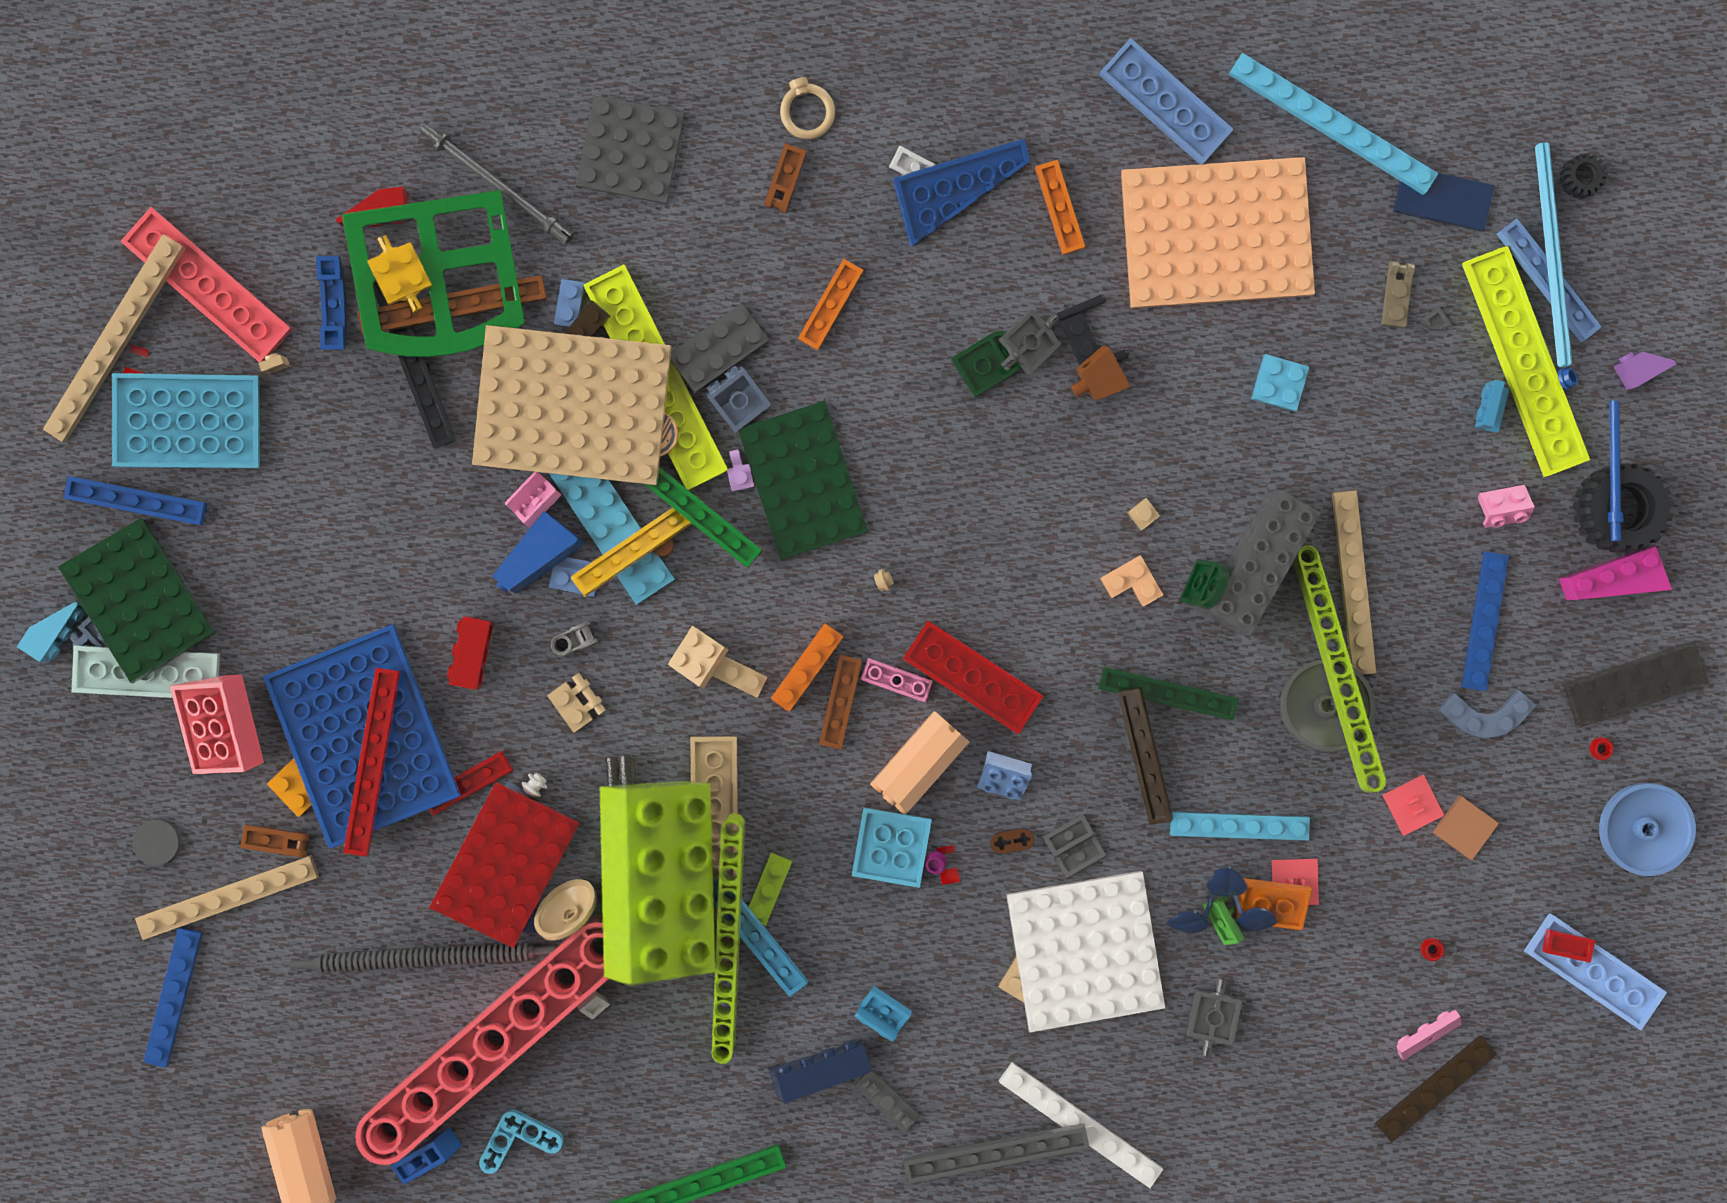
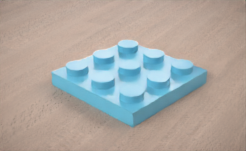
M863 807L852 876L920 888L932 819Z

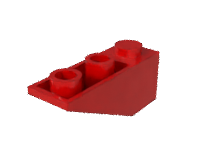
M402 186L379 189L344 214L409 204L408 191ZM341 215L336 219V223L344 227ZM402 220V221H396V222H390V223H391V224H402V223H404L405 221ZM382 224L369 225L368 227H379Z

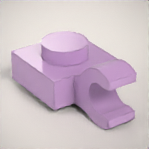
M739 450L729 451L733 468H729L727 473L732 492L755 487L750 465H742Z

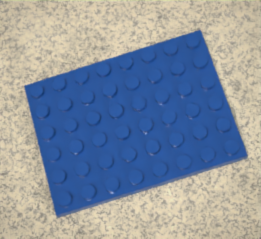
M393 624L263 676L329 849L345 843L375 668L401 671L373 832L461 796L404 647Z

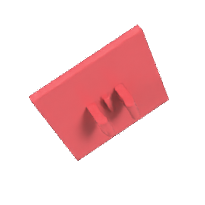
M1424 774L1383 794L1403 836L1444 816Z
M1318 859L1271 860L1272 882L1310 886L1312 888V895L1309 905H1319Z

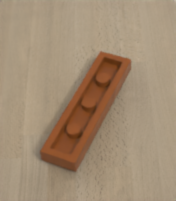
M839 655L819 745L841 750L862 659Z

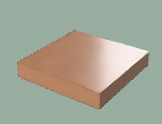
M1458 796L1432 833L1469 860H1473L1499 823L1462 796Z

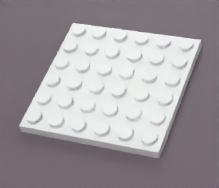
M1142 871L1006 894L1029 1032L1165 1008Z

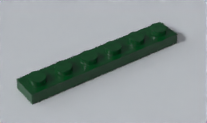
M1103 667L1098 687L1100 690L1117 693L1119 690L1142 687L1144 699L1147 701L1233 721L1239 698Z

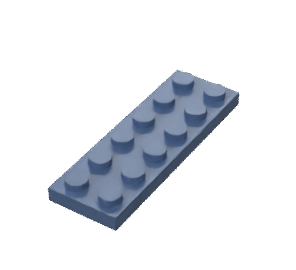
M1131 38L1099 73V76L1199 164L1203 165L1234 130Z

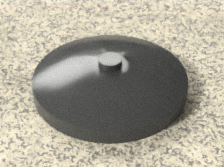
M1316 660L1303 665L1288 678L1281 693L1280 711L1287 730L1299 743L1316 751L1336 752L1347 749V743L1322 660ZM1335 663V672L1337 674H1342V665H1340L1339 663ZM1352 667L1371 727L1375 715L1374 695L1365 677ZM1344 685L1341 686L1342 695L1348 697L1350 694L1349 688ZM1353 708L1348 709V717L1353 720L1356 718V711ZM1356 730L1354 738L1359 742L1363 735L1360 731Z

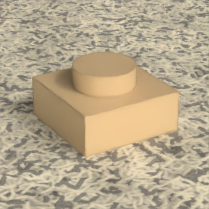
M278 354L268 355L265 357V361L259 362L261 371L266 374H272L290 367L288 359Z
M1147 498L1127 512L1140 530H1143L1160 517Z

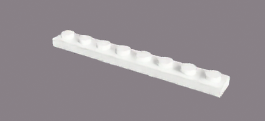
M1011 1062L999 1079V1083L1060 1126L1067 1127L1085 1123L1089 1146L1147 1187L1151 1188L1163 1171L1160 1165L1013 1062Z

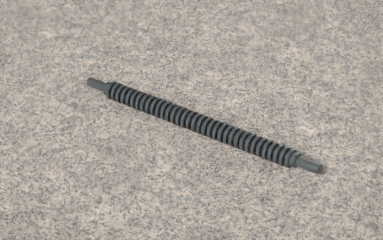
M520 942L518 945L516 943L514 948L508 945L505 946L502 943L500 946L499 944H494V946L489 944L488 947L485 944L482 947L481 945H476V947L470 945V947L452 946V948L434 947L428 949H399L397 951H368L367 953L364 951L361 953L350 952L349 954H319L318 957L313 959L291 960L290 969H313L323 973L330 971L341 972L342 970L359 971L360 969L377 970L384 968L430 967L433 965L444 966L445 964L451 965V963L452 965H457V963L462 965L463 962L464 964H469V962L470 964H475V962L480 964L481 961L482 963H487V961L488 963H493V961L498 963L499 961L505 962V960L507 962H511V960L513 962L517 960L529 961L534 956L549 955L556 949L557 945L534 946V944H529V942H525L524 945Z

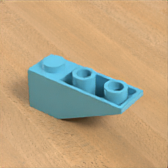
M80 602L70 604L29 627L17 648L39 662L54 660L60 653V645L63 641L69 639L68 636L73 633L72 627L84 617L86 611Z

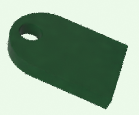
M1007 331L993 332L951 358L974 398L1012 376L1021 368L1018 363H1015L1009 370H1005V366L1002 367L1001 365L1010 356L999 341Z
M1197 559L1179 601L1204 609L1212 608L1218 603L1227 588L1229 569L1218 562Z

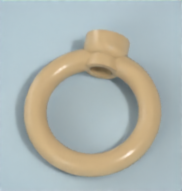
M806 77L792 80L789 82L791 90L784 96L780 108L781 119L785 128L792 135L801 139L810 140L821 137L831 128L835 118V106L831 96L820 86L808 84ZM807 93L817 95L822 99L826 107V117L823 123L813 130H803L797 127L792 122L789 113L792 101L796 97L806 95Z

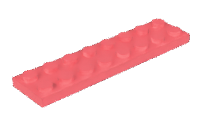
M150 207L120 242L144 263L162 234L167 235L184 246L186 249L166 282L258 362L265 361V357L271 355L293 329L158 211Z

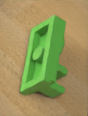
M1219 897L1212 902L1208 917L1224 945L1240 943L1245 938L1240 931V927L1231 916L1235 910L1233 907H1226L1225 902L1229 899L1228 897ZM1208 902L1202 905L1204 909H1206Z

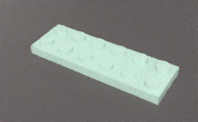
M76 645L73 651L72 692L173 698L170 689L171 685L219 677L220 653L185 652L132 684L108 647Z

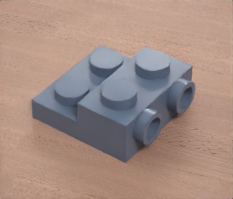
M736 366L731 367L725 373L726 378L721 382L718 380L713 381L707 386L708 392L705 393L735 433L771 406L770 402L742 366L739 368Z

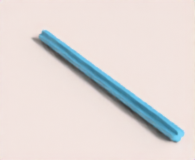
M1539 143L1535 146L1557 364L1559 367H1568L1572 365L1550 145L1549 143Z

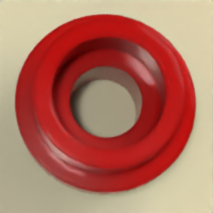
M1597 737L1589 745L1591 756L1597 760H1606L1613 754V745L1607 738ZM1600 744L1604 747L1601 753L1597 750Z
M1427 938L1422 942L1420 952L1425 959L1437 961L1444 954V946L1436 938ZM1431 945L1435 946L1433 953L1428 952V948Z

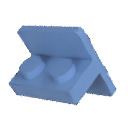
M988 751L977 788L983 789L988 793L1006 796L1009 799L1021 800L1032 778V773L1030 772L1032 764Z

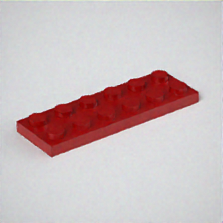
M928 620L903 657V660L1017 734L1021 732L1043 698L1042 694Z

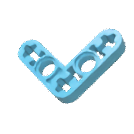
M510 1109L504 1113L480 1159V1168L488 1174L496 1172L501 1166L515 1137L551 1154L561 1149L564 1137L562 1133L518 1110ZM515 1116L516 1123L512 1126L508 1125L509 1120L506 1117ZM523 1120L526 1121V1123L522 1127V1130L519 1131L518 1129ZM534 1125L538 1128L539 1133L537 1136L531 1137L527 1134L526 1128ZM543 1131H545L547 1133L544 1137L548 1139L556 1137L557 1144H554V1146L551 1147L549 1146V1140L543 1138L542 1142L538 1140L541 1138ZM499 1135L505 1136L508 1142L507 1145L504 1147L498 1146L495 1142L496 1137ZM495 1151L498 1153L494 1159L495 1164L489 1167L487 1166L488 1161L485 1159H489Z

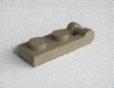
M1390 261L1381 325L1399 328L1406 327L1415 264L1406 263L1403 265L1399 264L1398 261ZM1397 273L1404 274L1403 280L1396 279Z

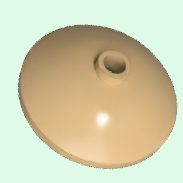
M582 879L571 880L556 887L544 898L537 909L534 919L536 931L548 940L563 939L576 933L588 922L594 912L597 902L595 888L588 881Z

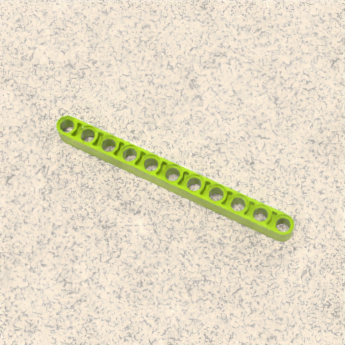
M1304 546L1299 550L1293 563L1357 781L1364 792H1379L1385 787L1386 779L1320 556L1314 547ZM1302 553H1307L1310 556V563L1302 560ZM1308 575H1314L1316 577V585H1312L1309 583ZM1315 597H1320L1323 600V607H1318L1314 603ZM1321 619L1329 621L1330 628L1328 630L1321 626ZM1328 641H1333L1336 644L1337 649L1335 652L1328 649ZM1335 663H1339L1340 665H1342V674H1337L1335 672ZM1342 685L1349 688L1350 694L1348 697L1342 695ZM1349 708H1353L1356 711V718L1354 720L1350 719L1347 715ZM1356 730L1360 731L1363 735L1361 743L1357 742L1354 738ZM1363 753H1366L1370 758L1368 765H1364L1361 761ZM1369 776H1373L1376 779L1377 784L1374 788L1368 785L1367 780Z
M736 813L728 815L721 828L712 1057L717 1063L721 1064L731 1060L736 1038L745 820ZM735 823L738 825L739 830L732 831L728 828L727 824ZM734 846L738 852L730 853L727 847ZM726 869H734L737 875H728ZM731 891L736 897L728 898L725 892ZM731 914L735 919L727 920L724 915ZM730 936L734 941L726 942L723 937ZM722 959H730L733 963L725 964ZM721 981H729L731 986H724ZM728 1003L730 1008H723L720 1004ZM720 1025H727L729 1029L723 1030L720 1028ZM719 1047H726L728 1051H721Z

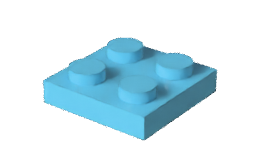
M1267 354L1263 355L1251 399L1294 412L1297 411L1309 366Z

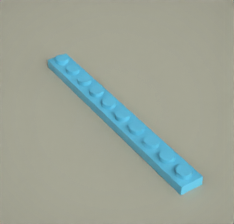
M1244 53L1240 55L1231 69L1229 75L1422 195L1428 191L1437 177L1438 173Z

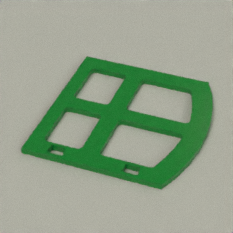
M501 190L342 214L367 349L407 357L452 355L484 346L486 325L518 329L525 324ZM481 208L486 209L492 238L490 244L450 251L439 250L434 223L436 215ZM500 216L502 230H494L492 217ZM409 219L417 221L422 253L418 255V258L432 284L429 292L437 331L434 337L404 336L382 331L374 283L377 280L367 262L369 256L364 234L366 226ZM495 263L504 312L488 322L456 333L452 323L444 272L449 269ZM505 288H513L515 301H507Z

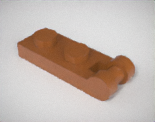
M784 144L764 206L769 208L773 206L779 208V211L787 213L807 154L806 150ZM777 191L784 194L783 200L775 198Z
M245 824L243 826L240 848L295 857H307L308 850L305 848L306 842L309 841L310 833ZM291 840H297L296 848L290 847Z

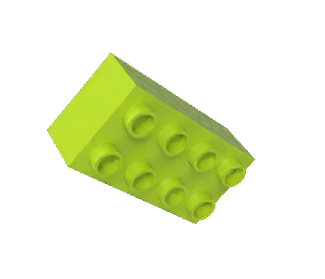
M672 781L600 787L604 977L633 985L714 973L715 945L710 783Z

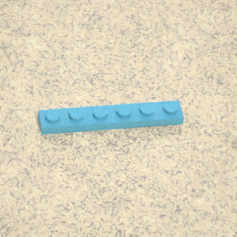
M1172 812L1174 819L1170 822L1171 836L1309 840L1310 817Z

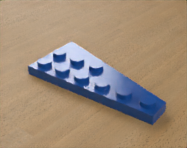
M1025 139L1016 140L893 177L910 246L915 245L921 238L933 232L938 226L968 207L981 195L990 191L1002 180L1028 164L1030 160Z

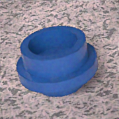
M1572 368L1559 369V382L1565 390H1570L1573 386L1577 385V375Z

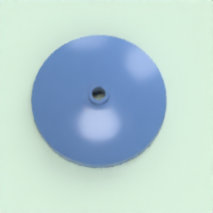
M1636 783L1621 789L1608 801L1601 814L1599 835L1606 854L1619 867L1634 874L1655 876L1673 870L1686 859L1695 841L1696 823L1689 804L1676 791L1655 783Z

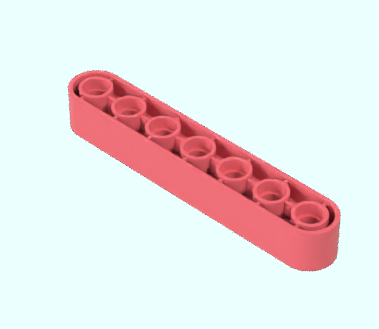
M603 914L590 918L580 930L566 938L556 949L543 958L383 1097L361 1119L356 1130V1143L359 1151L367 1160L375 1164L388 1165L402 1159L609 979L604 977V954H599L593 949V940L603 938ZM562 968L571 970L574 973L575 982L570 985L561 983L558 979V970ZM532 999L537 1002L540 1008L539 1014H527L523 1009V1001ZM497 1030L504 1037V1044L499 1046L492 1044L488 1039V1031ZM453 1062H463L468 1067L469 1074L466 1076L457 1074L453 1069ZM422 1091L429 1094L433 1100V1105L426 1106L422 1104L418 1099V1092ZM383 1123L392 1124L396 1128L398 1136L388 1135L383 1129Z

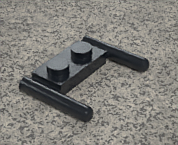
M1102 294L1057 313L1079 366L1098 350L1082 312L1105 303L1106 298ZM1126 349L1114 353L1117 362L1129 357V352Z

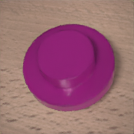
M933 851L926 855L924 865L930 873L939 874L946 869L947 858L943 853Z

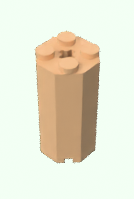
M933 711L873 779L870 785L879 793L882 792L883 798L891 805L895 804V807L905 815L967 746L969 741L938 713Z
M313 1110L298 1111L299 1116L285 1114L268 1121L266 1126L263 1125L261 1128L281 1202L335 1203L336 1195Z

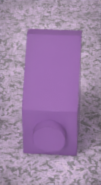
M1629 352L1620 357V363L1613 367L1625 388L1629 390L1654 378L1676 365L1674 360L1645 352L1637 354Z

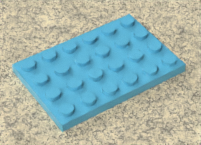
M112 373V467L260 469V377L249 375Z

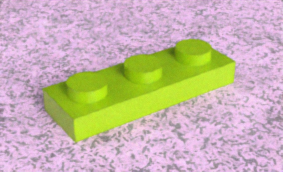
M771 853L749 905V909L764 926H766L792 863L791 860Z

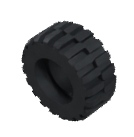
M1620 464L1621 487L1628 489L1635 496L1638 503V516L1629 529H1621V541H1611V523H1608L1607 503L1610 497V466L1594 471L1590 474L1591 478H1585L1581 483V486L1584 488L1578 489L1575 494L1578 502L1573 503V510H1577V516L1573 517L1575 523L1579 522L1581 525L1578 528L1580 534H1587L1586 541L1590 544H1597L1596 547L1598 549L1609 550V552H1630L1650 547L1651 543H1656L1661 539V533H1666L1669 525L1666 523L1667 521H1672L1673 513H1670V507H1674L1673 500L1669 501L1668 495L1671 494L1669 487L1663 486L1665 480L1661 476L1655 477V471L1650 468L1644 469L1643 465Z

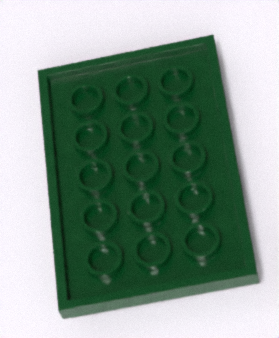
M825 401L763 420L738 430L780 560L868 532Z
M143 518L136 520L58 566L127 679L132 684L216 634Z

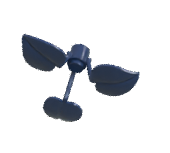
M1227 865L1225 868L1217 869L1214 872V876L1207 882V889L1211 894L1205 912L1202 915L1197 911L1182 912L1170 918L1167 924L1185 933H1198L1208 927V921L1205 919L1209 915L1215 894L1222 897L1233 895L1237 910L1241 915L1236 918V923L1243 929L1250 931L1265 930L1274 926L1278 920L1274 913L1264 908H1252L1246 912L1242 910L1237 895L1247 891V883L1238 872Z

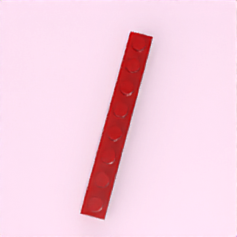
M375 668L343 853L369 856L401 671Z

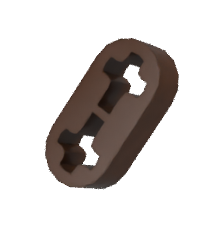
M1026 828L997 832L990 839L992 849L999 854L1027 850L1034 843L1033 834ZM1021 833L1030 837V840L1026 841V845H1022L1020 841L1014 842L1013 839L1020 838ZM998 837L1011 841V843L1004 844L1002 849L998 845H994V842L998 841Z

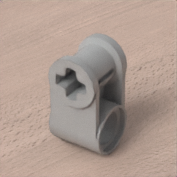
M589 621L555 636L551 641L552 651L557 655H568L597 643V639H594L590 631ZM562 638L568 642V648L564 652L557 648V642Z

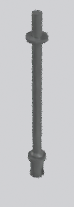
M424 124L421 131L436 142L435 149L437 151L445 149L494 188L501 190L502 194L543 224L544 232L547 234L551 233L564 245L569 243L568 239L572 240L574 233L561 225L555 216L547 217L449 141V133L440 135L429 125Z

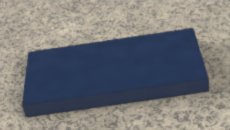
M1438 173L1428 191L1422 195L1402 181H1399L1393 212L1484 231L1494 185Z

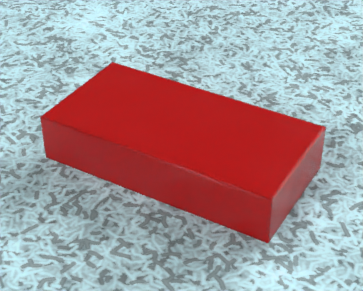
M1547 929L1542 951L1552 955L1591 963L1596 940Z

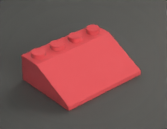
M242 674L225 675L170 686L193 774L245 772L264 763Z

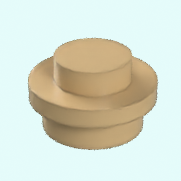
M884 569L874 574L878 589L880 591H890L891 585H893L891 574L885 572Z

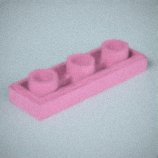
M870 658L867 659L860 679L922 702H926L933 683L932 680ZM895 676L901 678V682L898 685L892 682Z
M1456 1010L1450 1013L1445 1011L1437 1017V1021L1434 1023H1426L1419 1027L1416 1034L1411 1037L1409 1035L1402 1037L1396 1046L1399 1056L1402 1060H1405L1461 1026L1460 1015Z

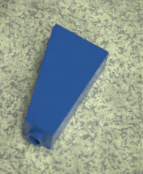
M544 511L492 577L498 581L496 585L506 593L511 591L517 594L580 549L585 542L556 518Z

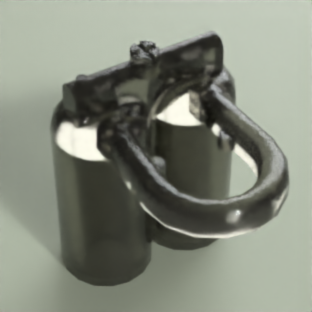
M634 755L605 757L607 786L637 784Z

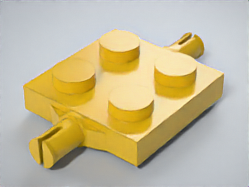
M387 235L382 236L386 245L381 237L377 240L384 252L367 262L387 303L391 305L398 301L408 300L413 312H417L414 302L418 310H421L422 307L416 296L421 291L432 287V284L411 242L392 248Z

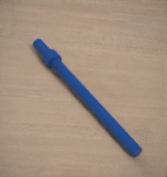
M1610 401L1611 513H1608V523H1611V541H1621V523H1623L1620 483V401Z

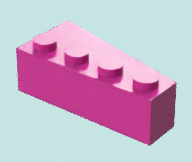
M1656 546L1632 551L1559 578L1566 600L1672 590Z

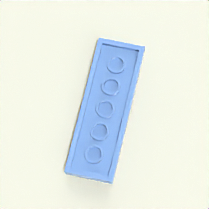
M1549 913L1524 952L1637 1029L1642 1030L1667 992L1596 944L1594 945L1591 963L1543 952L1542 948L1547 929L1585 937Z

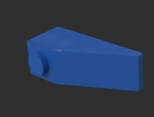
M448 1127L392 1164L391 1167L403 1185L445 1162L462 1147V1144L451 1128Z

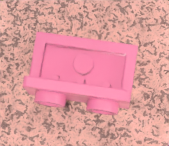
M534 472L505 502V505L530 528L544 511L546 512L550 506L555 504L561 494L539 472Z
M1525 485L1484 492L1478 496L1479 503L1485 514L1483 523L1485 528H1498L1515 522L1523 523L1530 519L1534 510L1533 502Z

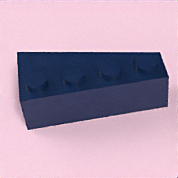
M856 1040L843 1043L842 1047L828 1048L821 1051V1053L768 1068L775 1093L784 1104L872 1072L865 1047L859 1041L856 1042Z

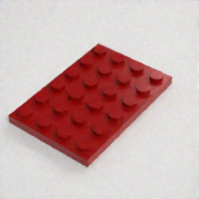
M496 781L429 908L514 948L572 839L579 822Z

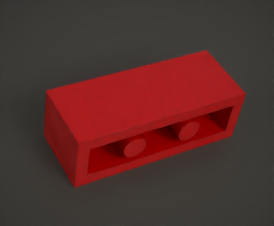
M463 616L462 620H459L456 629L459 637L457 643L455 642L452 648V656H454L453 665H450L447 671L449 685L473 690L481 689L494 621L470 616Z

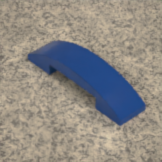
M316 256L317 280H320L322 326H319L321 350H342L346 347L347 313L346 288L341 257Z

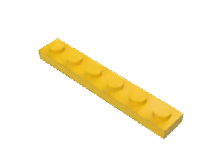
M672 507L572 575L571 580L586 597L689 527L692 523Z

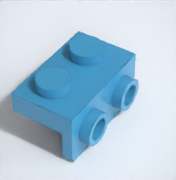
M1494 380L1485 384L1481 394L1480 408L1476 414L1475 428L1494 433L1499 432L1509 389L1504 387L1505 382Z
M873 986L860 1003L855 1017L863 1024L877 1031L882 1037L893 1042L898 1031L911 1016L912 1011Z

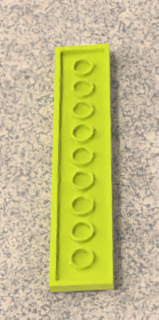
M1508 245L1463 262L1464 271L1543 476L1547 477L1589 461V455L1564 390L1559 382L1556 369Z
M625 264L583 285L590 300L596 302L611 315L604 324L610 339L665 345ZM670 362L665 413L676 422L679 438L677 445L668 454L685 488L691 490L727 472L728 468L681 375Z

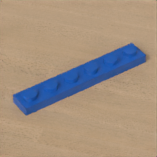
M71 476L67 478L63 498L202 526L208 504Z
M1491 552L1483 553L1461 685L1463 688L1487 691L1509 555Z
M179 927L177 930L143 1060L144 1063L163 1068L169 1066L203 932Z

